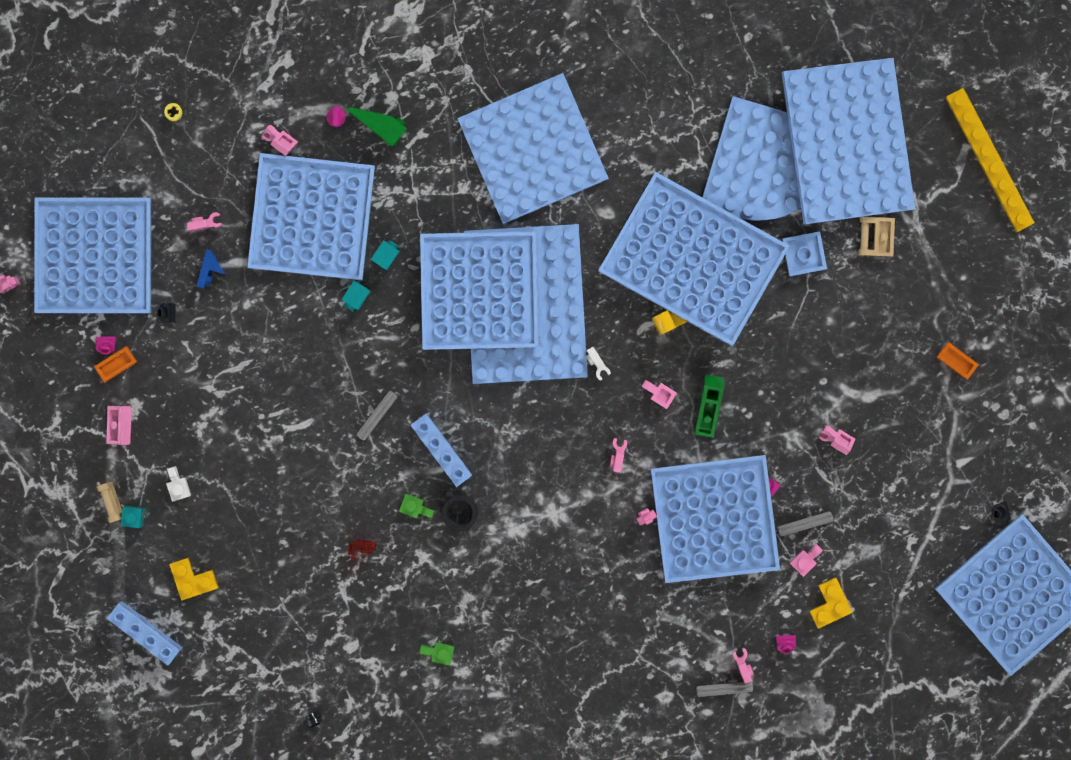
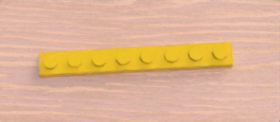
M964 88L945 97L1015 231L1019 232L1034 224L1027 207Z

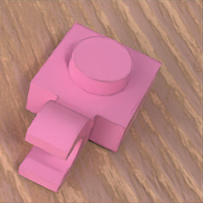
M269 125L265 129L266 132L262 134L263 139L272 141L270 145L285 156L298 143L285 131L279 133L272 125Z
M212 213L207 220H203V217L192 218V222L187 223L188 231L221 227L222 223L216 224L213 221L216 216H220V213Z
M4 274L0 276V293H6L20 285L17 277H10V275L5 277Z
M645 380L641 386L653 393L650 398L651 400L666 409L677 394L662 383L656 387Z
M827 425L819 436L822 441H831L830 446L845 455L850 452L855 442V438L840 429L836 432Z
M614 438L612 444L616 449V454L611 456L610 467H613V471L621 473L627 440H624V444L619 447L616 444L617 438Z
M646 508L638 513L639 516L636 519L640 526L645 523L648 525L653 522L657 515L653 509L649 511Z
M815 544L808 553L802 550L789 563L804 577L817 564L813 559L823 550Z
M742 648L743 655L741 657H738L735 651L732 652V655L737 662L743 682L746 684L752 681L751 676L754 674L750 664L746 665L745 663L748 654L746 649Z

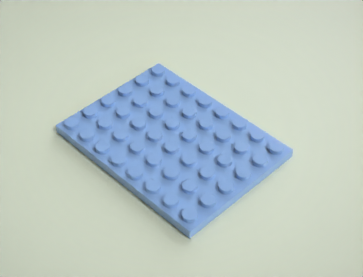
M894 58L783 71L782 79L803 224L914 210L915 203Z
M655 172L598 272L733 347L790 246Z
M579 224L464 231V233L536 232L538 347L471 349L473 384L588 377L587 358L585 357L586 340Z

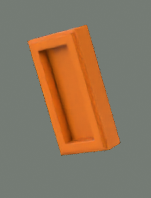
M949 342L944 345L936 358L966 380L969 379L979 365Z
M128 346L94 366L103 382L106 383L136 364L137 360Z

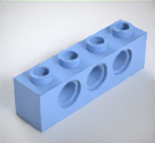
M427 413L411 424V427L456 487L472 476L469 469Z
M123 601L118 603L107 618L166 665L171 664L183 648Z

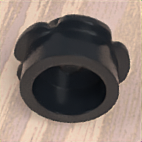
M314 712L305 717L304 724L307 725L308 729L322 723L321 714L317 715Z

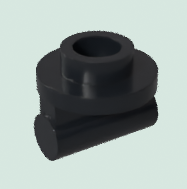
M162 303L157 310V316L161 322L175 323V303Z
M1007 501L1000 502L992 507V516L999 523L1011 520Z

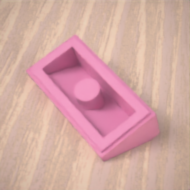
M108 406L106 444H130L132 409L130 406Z

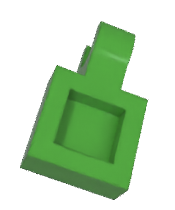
M407 493L399 512L414 518H418L419 513L429 518H432L434 510L422 506L424 500Z
M435 642V647L421 644L420 654L431 655L432 662L450 666L454 646Z

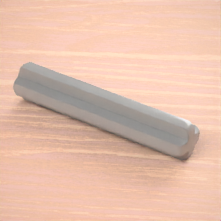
M389 391L358 431L357 437L363 441L366 440L397 399L395 393Z
M831 512L822 513L778 526L777 530L780 536L789 535L833 521V515Z
M736 682L697 686L696 692L698 697L746 693L753 691V683Z

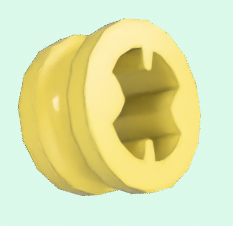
M170 103L165 107V116L170 121H177L182 117V109L178 104ZM176 107V111L179 110V113L175 114L174 117H170L171 114H168V111Z

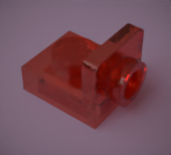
M354 539L353 544L349 543L348 555H352L351 560H355L357 549H360L361 553L372 554V551L377 549V542Z

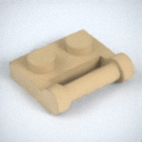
M860 217L861 243L858 255L893 257L895 218ZM869 223H874L873 250H868Z
M109 482L97 486L109 516L107 518L109 523L120 520L122 518V508L113 483Z

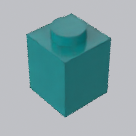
M383 240L371 260L388 271L400 253L397 250L399 246L390 240L388 242Z
M353 281L342 298L345 302L343 306L351 311H354V309L359 311L371 291Z
M124 506L122 508L121 526L142 528L144 525L145 508Z

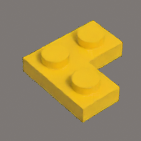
M189 558L169 564L181 601L219 588L213 570L194 575Z
M836 577L818 585L826 603L809 611L818 629L853 613Z

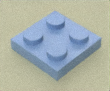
M820 231L782 239V242L790 246L785 254L789 277L827 269Z

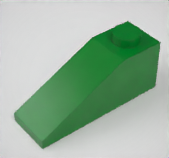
M349 107L348 109L350 114L393 148L408 131L405 127L406 123L399 117L395 119L389 115Z
M705 374L695 435L714 438L724 391V377Z

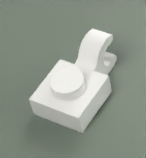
M594 347L586 351L588 355L585 357L591 366L595 364L597 367L596 377L602 380L600 376L602 370H605L610 375V370L604 365Z
M176 466L168 468L167 471L171 482L166 484L172 502L191 496L186 477L180 479Z

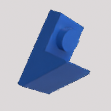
M208 249L206 250L196 285L204 289L207 288V285H211L213 279L211 271L226 275L214 252Z

